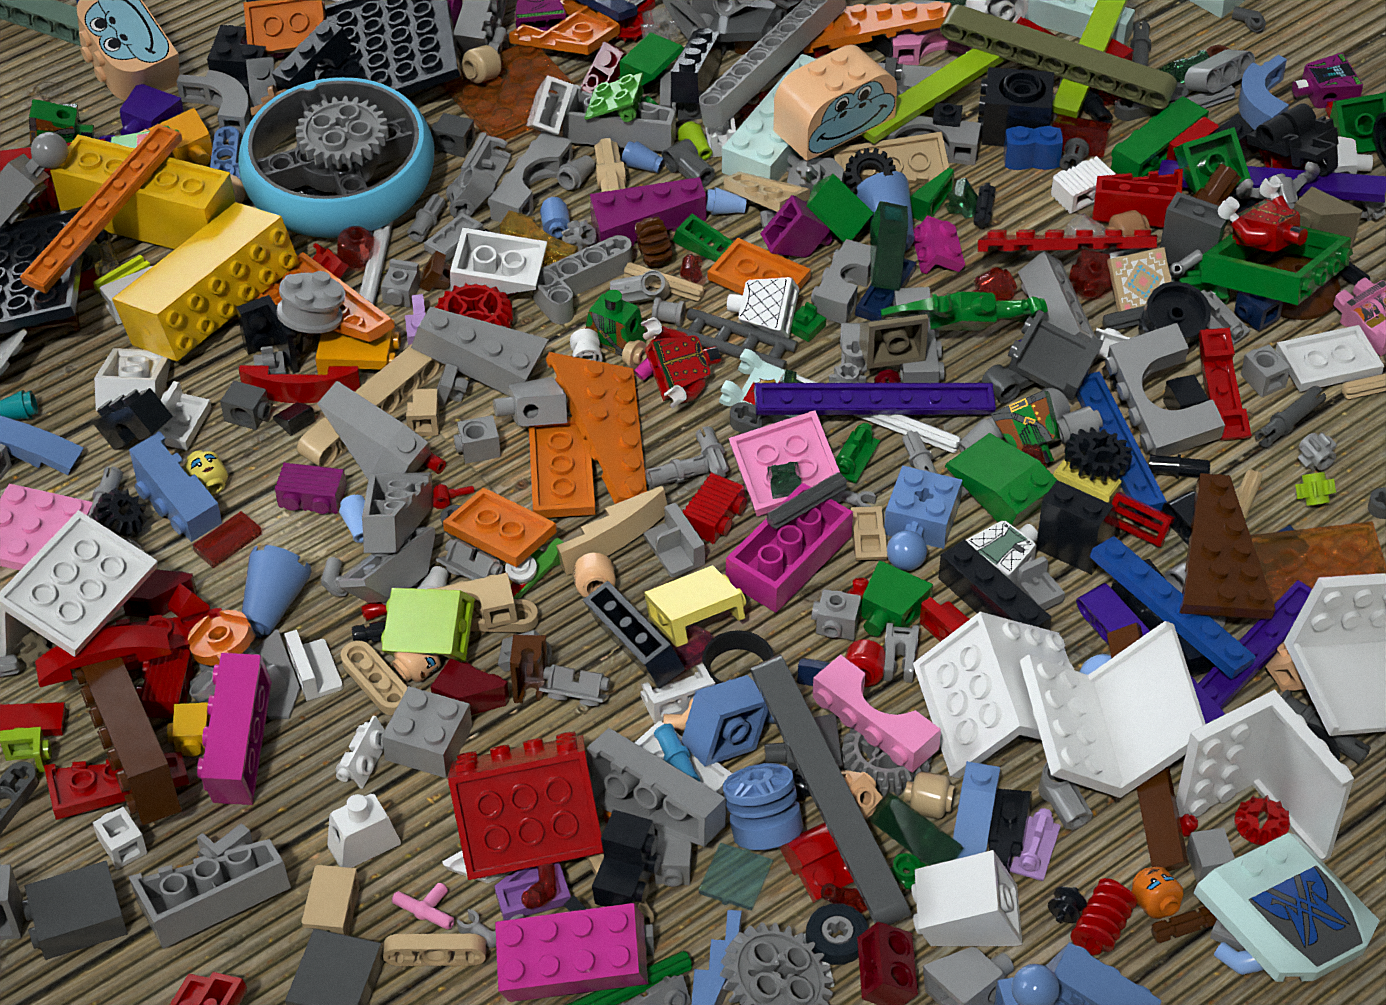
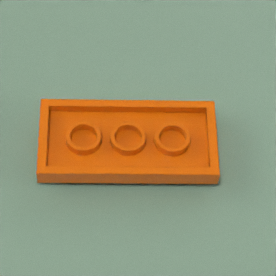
M567 417V423L529 426L533 512L545 518L595 515L591 446L588 439H583L574 418Z

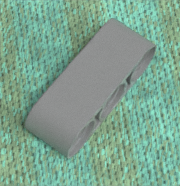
M1224 50L1190 67L1185 75L1186 88L1190 91L1215 93L1242 79L1248 66L1253 62L1255 63V56L1251 51Z

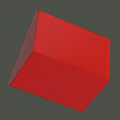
M179 583L168 603V609L181 619L210 610V606L181 583Z

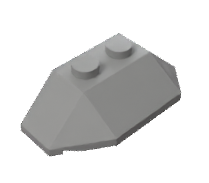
M434 527L416 528L395 553L381 557L369 555L336 580L337 587L368 603L382 602L383 605H386L390 598L391 588L417 587V582L424 578L429 571L436 533Z

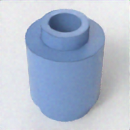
M550 197L542 203L540 208L543 232L549 238L558 239L563 237L561 232L568 229L567 223L570 222L566 203L558 197Z

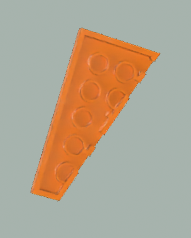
M934 1L926 4L908 2L897 5L882 3L868 6L864 4L846 6V9L803 49V53H814V49L826 45L830 49L869 42L872 41V36L886 34L887 38L897 36L898 32L910 29L912 32L939 28L952 5L951 3Z
M549 352L546 362L549 368H553L557 375L555 380L563 388L568 398L566 404L583 439H588L590 443V454L593 460H598L603 470L601 477L614 504L647 492L633 368Z

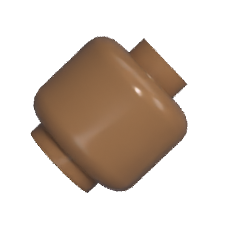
M1130 210L1113 215L1106 229H1121L1122 235H1134L1135 229H1150V225L1145 215H1141L1136 210Z

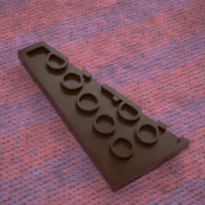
M1201 473L1196 485L1195 510L1191 522L1192 532L1188 544L1185 566L1186 576L1182 589L1183 599L1179 613L1272 619L1276 609L1230 475Z

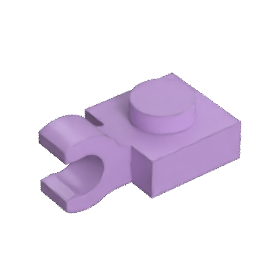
M423 294L412 295L414 314L405 315L408 345L413 343L417 328L426 314Z

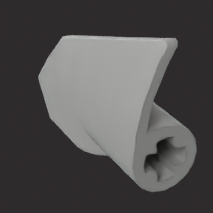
M275 629L258 647L252 650L249 646L242 654L261 655L272 681L266 717L268 719H290L300 686L279 630Z

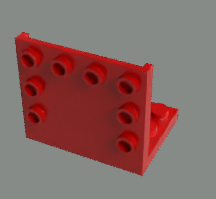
M575 731L565 732L556 735L555 741L543 743L542 738L524 741L523 747L510 749V745H501L490 748L491 754L477 756L476 751L466 752L457 755V760L452 761L448 783L468 880L603 853L602 835L588 770L583 735L576 736Z

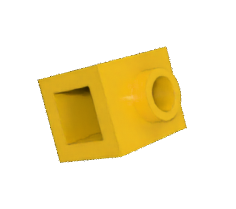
M208 702L174 704L173 723H168L167 737L168 742L174 743L176 752H181L182 756L193 757L205 753L202 735L204 727L209 726L211 715H208Z

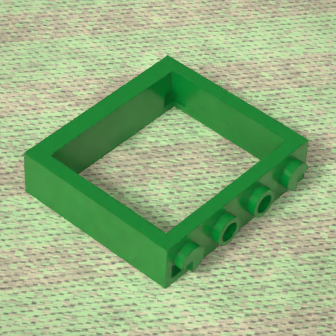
M1300 226L1308 231L1306 242L1301 246L1292 243L1280 251L1314 259L1294 273L1244 261L1257 248L1236 244V240L1232 239L1233 233H1231L1203 254L1201 281L1299 305L1349 265V257L1353 255V250L1350 248L1351 237Z

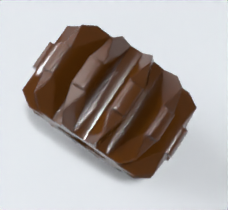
M649 217L637 222L635 225L636 240L644 263L650 267L654 265L659 266L665 264L664 262L671 261V243L664 221L659 217Z

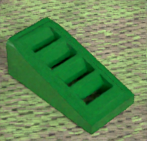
M947 168L910 196L912 218L923 221L927 215L934 217L953 191L954 169Z
M691 214L676 229L672 240L677 245L714 262L733 243L732 240L694 214ZM710 242L714 243L712 247L708 245ZM720 246L725 248L721 253L717 251Z

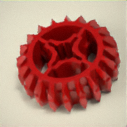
M467 283L463 287L454 285L452 291H445L444 296L438 298L437 306H435L438 309L506 328H511L513 321L512 304L506 292H500L496 286L489 288L487 285H468Z

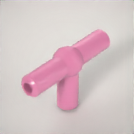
M437 883L422 901H418L400 891L394 893L392 897L393 904L413 913L419 920H428L447 930L451 929L454 925V917L435 909V906L448 892L447 887L442 883Z

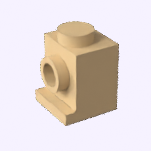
M413 389V402H407V426L420 436L439 435L440 409L437 389Z

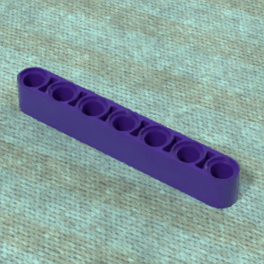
M1106 583L1097 586L1076 599L1077 607L1082 616L1108 646L1107 633L1135 622L1141 626L1143 636L1150 632ZM1191 676L1205 723L1208 724L1225 715L1223 710Z

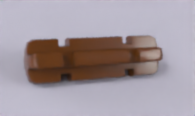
M1206 906L1198 908L1199 912L1191 910L1170 917L1169 922L1161 920L1153 923L1151 933L1157 943L1171 940L1170 936L1172 935L1174 938L1201 930L1200 926L1202 925L1204 928L1213 926L1217 918Z

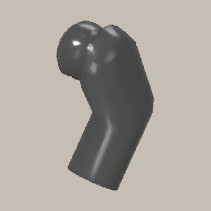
M1238 6L1234 7L1232 19L1245 22L1253 32H1260L1265 28V19L1259 11Z

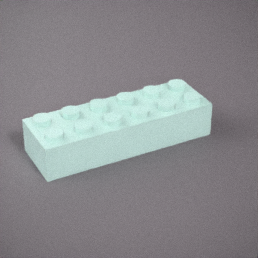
M801 54L722 147V173L730 176L737 172H743L779 181L787 171L786 168L791 166L787 162L790 155L799 157V154L773 131L774 97L779 85L787 75L816 60V58Z

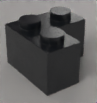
M220 25L207 62L209 70L222 72L233 78L236 76L248 78L246 59L266 58L268 56L266 46L247 45L246 27Z
M617 810L612 811L601 837L604 858L592 884L595 904L608 907L635 903L638 907L639 903L643 904L646 901L649 892V878L651 874L657 873L661 863V854L657 851L659 837L655 835L653 820Z

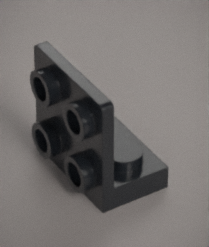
M270 295L237 306L243 346L247 354L250 355L261 351V347L276 345L279 351H283L284 360L292 373L299 372L297 361L301 360V357L294 343V340L297 339L296 331L287 327L278 319L277 305H275Z

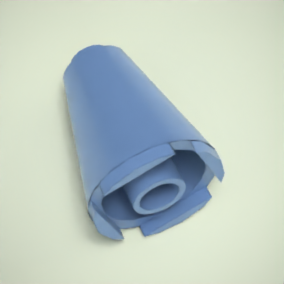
M892 171L893 175L885 176L884 172L877 173L866 178L858 185L856 196L874 212L868 221L887 248L895 252H904L914 242L908 179L903 173L898 171Z
M265 545L264 550H258V546H255L249 556L242 613L245 614L256 638L269 635L310 578L312 572L307 562L305 567L298 562L300 556L272 545Z

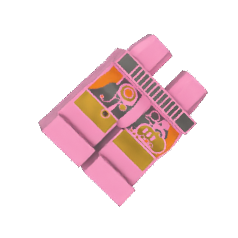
M1364 277L1354 286L1353 293L1356 295L1355 297L1344 289L1336 295L1333 305L1342 313L1340 323L1345 327L1359 325L1375 352L1382 356L1386 354V282L1381 280L1374 284Z

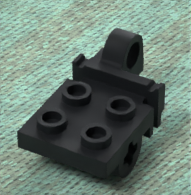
M1301 103L1260 124L1256 130L1246 134L1248 145L1258 147L1263 151L1278 153L1283 157L1291 156L1293 166L1301 167V164L1308 162L1316 163L1320 168L1318 176H1326L1338 167L1337 145L1339 141L1337 127H1334L1333 119L1329 118L1326 120L1325 116L1316 119L1313 109L1305 103Z

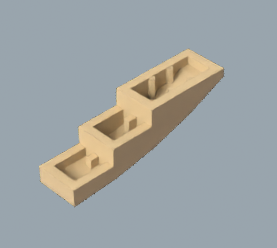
M659 486L605 508L607 517L581 526L582 536L556 545L561 567L566 576L573 573L574 564L584 554L593 552L608 556L642 535L665 516L664 507L667 506L664 488Z

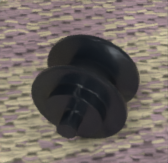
M1062 886L1056 888L1054 891L1055 898L1048 902L1049 911L1058 923H1077L1078 918L1081 917L1079 911H1083L1087 906L1085 898L1076 887Z

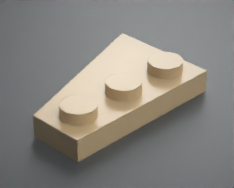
M737 172L724 178L725 190L776 212L781 209L791 195L803 201H807L810 196L809 188L743 172Z

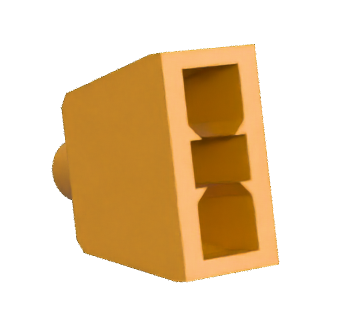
M194 108L159 123L163 126H169L170 129L179 130L183 139L168 157L202 166L209 164L210 156L212 155L210 134Z

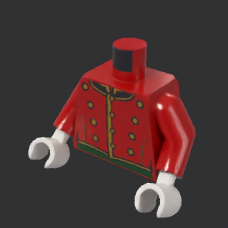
M1272 176L1269 181L1265 178L1259 190L1260 194L1271 198L1272 201L1265 199L1238 214L1235 212L1240 205L1233 197H1228L1219 206V216L1232 221L1230 224L1233 228L1232 239L1236 240V244L1276 252L1292 243L1301 246L1306 242L1308 231L1300 227L1299 212L1290 209L1283 195L1279 196L1277 193L1281 186V181L1277 176Z
M655 317L641 322V326H645L648 329V332L643 334V338L645 340L654 338L645 348V352L663 401L672 398L674 402L670 406L673 409L679 404L693 402L705 388V381L711 375L709 366L718 364L721 361L718 348L713 346L703 349L697 336H688L685 332L662 326Z

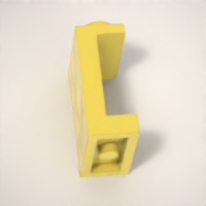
M713 565L644 592L649 619L676 647L688 643L685 628L688 625L726 610L738 621L745 619L743 607L746 606V599L740 588L736 589L730 583L728 577L725 574L722 575Z

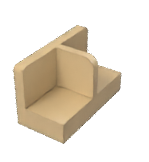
M315 866L302 918L304 928L330 930L332 933L349 936L360 889L356 868Z

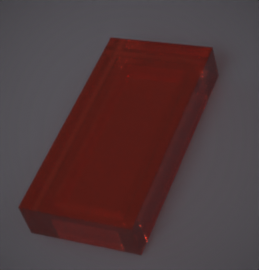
M240 511L195 542L193 550L214 569L262 535L261 527Z

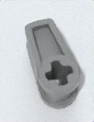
M893 623L886 624L884 681H891L893 679L897 664L895 657L902 655L904 656L902 659L903 680L906 683H913V663L915 654H917L919 625L905 628L894 627Z

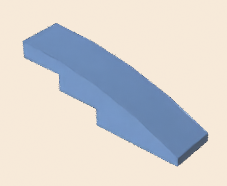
M0 416V444L6 445L10 459L12 456H15L37 468L44 463L66 475L70 474L82 455L83 447L32 425Z
M727 910L725 940L711 939L709 970L694 969L692 1005H723L728 991L723 990L722 987L728 979L720 976V972L725 967L720 962L726 954L725 949L741 932L742 911Z

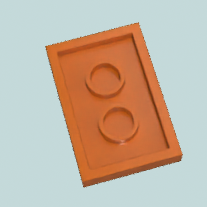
M257 0L243 2L247 45L266 46L267 55L294 51L323 20H326L324 0Z
M737 238L707 271V280L743 295L745 283L748 280L789 277L795 281L800 290L811 278L810 268L777 254H772L770 251L740 238Z
M484 487L443 521L445 532L515 567H518L557 532L555 522Z

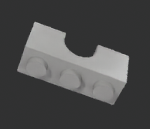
M846 239L841 249L835 250L832 265L830 268H825L820 286H815L811 295V302L817 307L818 314L826 317L827 320L837 323H848L857 306L858 285L867 287L877 270L878 248Z

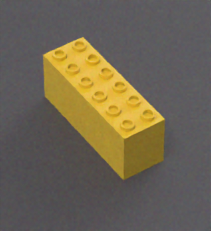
M78 134L68 146V156L61 166L50 170L60 211L84 206L135 148ZM167 157L104 229L113 234L176 249L235 203L230 172Z
M235 202L115 295L112 301L133 346L174 361H179L236 315L237 306L253 301L260 293L262 294L271 284L277 282L285 273L298 265L299 260L282 216Z

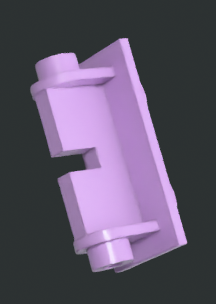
M1041 808L1033 817L1029 816L1023 851H1021L1020 857L1014 856L1010 872L1044 881L1061 825L1053 823L1054 819L1050 810Z

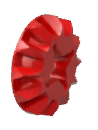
M637 12L636 16L617 22L620 24V34L614 38L615 40L623 39L624 42L631 39L636 42L638 37L645 38L646 32L649 31L648 18L644 14Z
M1253 795L1250 800L1246 802L1241 801L1237 812H1235V826L1239 834L1247 841L1257 845H1264L1288 833L1290 828L1289 811L1282 807L1281 801L1275 802L1270 800L1268 795L1264 798H1256ZM1263 811L1266 812L1268 820H1266L1261 829L1259 828L1260 823H1258L1257 817Z

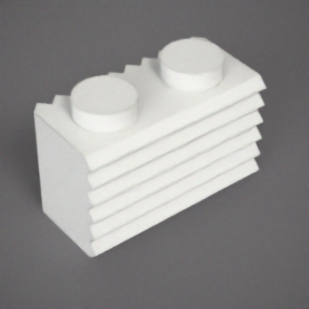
M1097 156L1089 161L1084 160L1076 167L1073 166L1072 169L1062 170L1055 174L1052 182V198L1055 197V200H1058L1059 204H1062V207H1065L1069 214L1094 203L1097 176L1115 175L1116 173Z

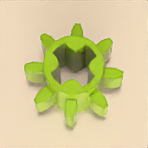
M1325 472L1301 475L1303 483L1295 484L1297 499L1305 498L1306 506L1330 502L1329 494L1336 493L1334 479H1326Z

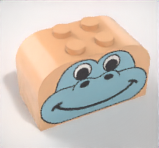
M142 0L78 1L77 17L82 56L87 63H92L97 79L100 82H105L113 95L126 101L136 85L145 84L161 91L177 86L176 81L180 74L179 54Z
M847 45L792 71L784 78L774 97L773 131L806 161L811 160L895 118L897 82L891 74L858 46Z

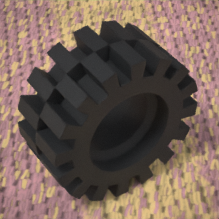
M864 148L863 154L858 150L855 152V157L851 156L849 158V164H846L845 181L846 186L854 194L858 193L857 187L863 182L859 174L864 168H876L880 173L884 172L885 176L893 175L892 171H896L893 159L891 157L887 159L885 151L878 154L879 149L874 148L873 152H869V148Z

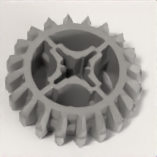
M852 727L850 733L844 737L843 747L841 748L842 767L844 770L865 772L870 775L877 784L875 788L877 791H881L884 798L888 792H894L899 797L901 789L905 790L907 781L914 782L915 776L919 772H929V763L932 759L931 756L912 773L904 766L895 764L890 756L879 747L870 745L864 736ZM862 751L867 754V758L870 759L869 762L861 755Z

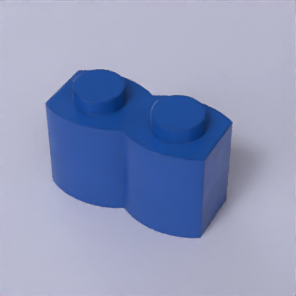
M1017 126L1006 129L1003 152L1005 168L1025 170L1033 167L1049 170L1060 167L1063 146L1061 129L1052 126L1035 129Z

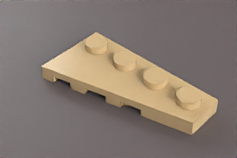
M942 132L883 140L875 144L870 142L833 148L832 152L833 159L845 171L846 164H849V158L851 156L855 157V152L858 150L862 154L864 153V148H869V152H873L874 148L879 149L878 154L885 151L887 159L889 157L893 159L896 171L903 173L909 183L926 184L949 168ZM867 167L859 175L861 179L865 180L872 175L880 173V171L873 167Z

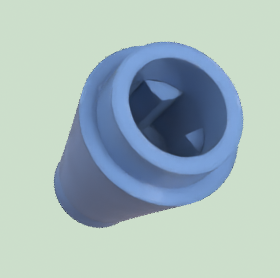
M629 141L625 146L621 161L626 163L627 167L659 173L663 166L664 158L638 141L635 143Z

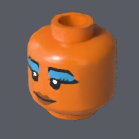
M1145 868L1133 879L1131 892L1135 894L1140 908L1151 918L1162 919L1172 916L1180 909L1184 896L1183 887L1165 868Z

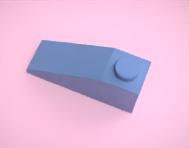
M966 762L949 861L987 851L1000 767Z

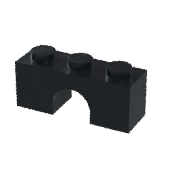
M323 20L271 74L280 90H288L295 86L315 81V70L319 62L337 68L354 49L341 26Z
M151 388L141 392L135 389L126 396L123 394L114 401L109 400L97 409L99 415L91 422L115 450L127 445L135 437L141 440L152 436L173 415Z

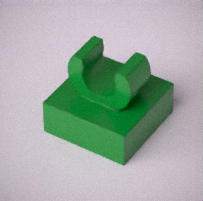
M806 302L805 306L800 307L794 313L790 333L810 342L826 326V317L817 313L816 306Z

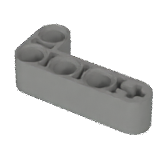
M616 235L541 268L536 290H533L534 302L553 323L566 324L570 322L574 317L573 296L624 274L623 271L627 263L632 262V242L625 236Z

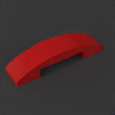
M1230 327L1200 330V355L1206 395L1209 400H1214L1225 424L1220 440L1251 438L1247 410L1242 408L1233 364L1235 352Z
M239 365L241 382L266 389L268 400L276 402L318 403L336 381L354 392L361 387L358 366H328L327 375L270 374L269 366Z
M127 625L100 629L75 657L59 646H55L35 661L39 686L44 687L72 680L71 669L136 653L139 662L171 655L166 628L147 625Z

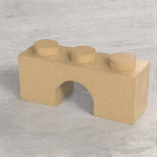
M508 573L489 575L485 578L471 581H460L438 588H427L461 590L474 597L473 612L483 616L486 629L518 622Z

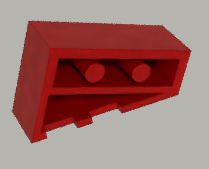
M1174 169V174L1158 175V171H1149L1148 176L1133 177L1132 173L1097 176L1092 220L1109 223L1110 218L1115 214L1136 210L1141 215L1146 216L1150 226L1163 228L1167 207L1177 192L1182 193L1183 169Z

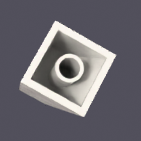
M994 850L915 869V884H912L911 889L913 899L917 904V913L913 915V922L919 935L922 934L930 946L1022 945L1018 887Z

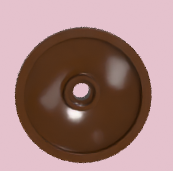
M1283 255L1272 258L1262 265L1296 273L1312 261L1313 258L1301 255ZM1336 276L1332 277L1299 305L1283 302L1281 317L1293 320H1310L1329 313L1335 307L1333 305L1335 297L1341 290L1338 278Z

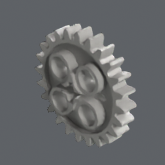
M344 96L343 100L339 102L336 97H333L332 103L329 104L322 100L321 107L312 105L313 112L304 111V118L298 119L299 126L296 127V139L301 154H306L307 160L314 159L315 165H319L324 161L326 168H329L332 164H336L337 169H340L342 164H347L349 168H352V162L355 161L363 165L362 159L373 160L372 152L380 154V146H386V138H389L387 119L384 118V112L378 111L377 105L370 106L369 100L359 103L358 97L354 98L352 102L348 101L347 96Z
M761 922L756 929L750 925L744 933L739 932L725 949L726 954L720 962L725 966L720 972V976L728 979L722 987L723 990L733 991L734 993L728 1000L730 1003L739 1002L741 1005H829L827 1001L832 997L833 992L828 988L833 983V979L825 975L831 968L828 965H820L819 961L824 957V954H814L811 951L815 946L814 942L806 945L802 942L804 933H799L795 938L792 936L790 926H787L784 932H780L777 923L774 922L768 930L766 925Z

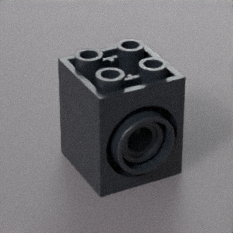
M988 67L987 78H982L980 92L981 95L986 96H980L978 115L984 116L978 117V123H981V145L1004 147L1005 133L1008 128L1024 126L1035 129L1050 126L1054 72Z

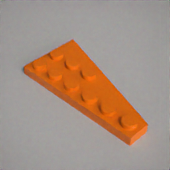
M304 252L297 255L298 265L253 299L256 300L270 295L275 305H278L282 300L279 294V286L286 275L324 271L330 275V278L339 282L345 290V300L340 306L343 314L342 322L332 331L371 342L395 328L391 317Z

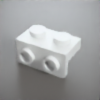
M173 381L168 391L166 390L161 398V402L173 417L157 432L160 431L166 438L164 441L166 446L188 450L212 408L209 399L183 394L180 382Z

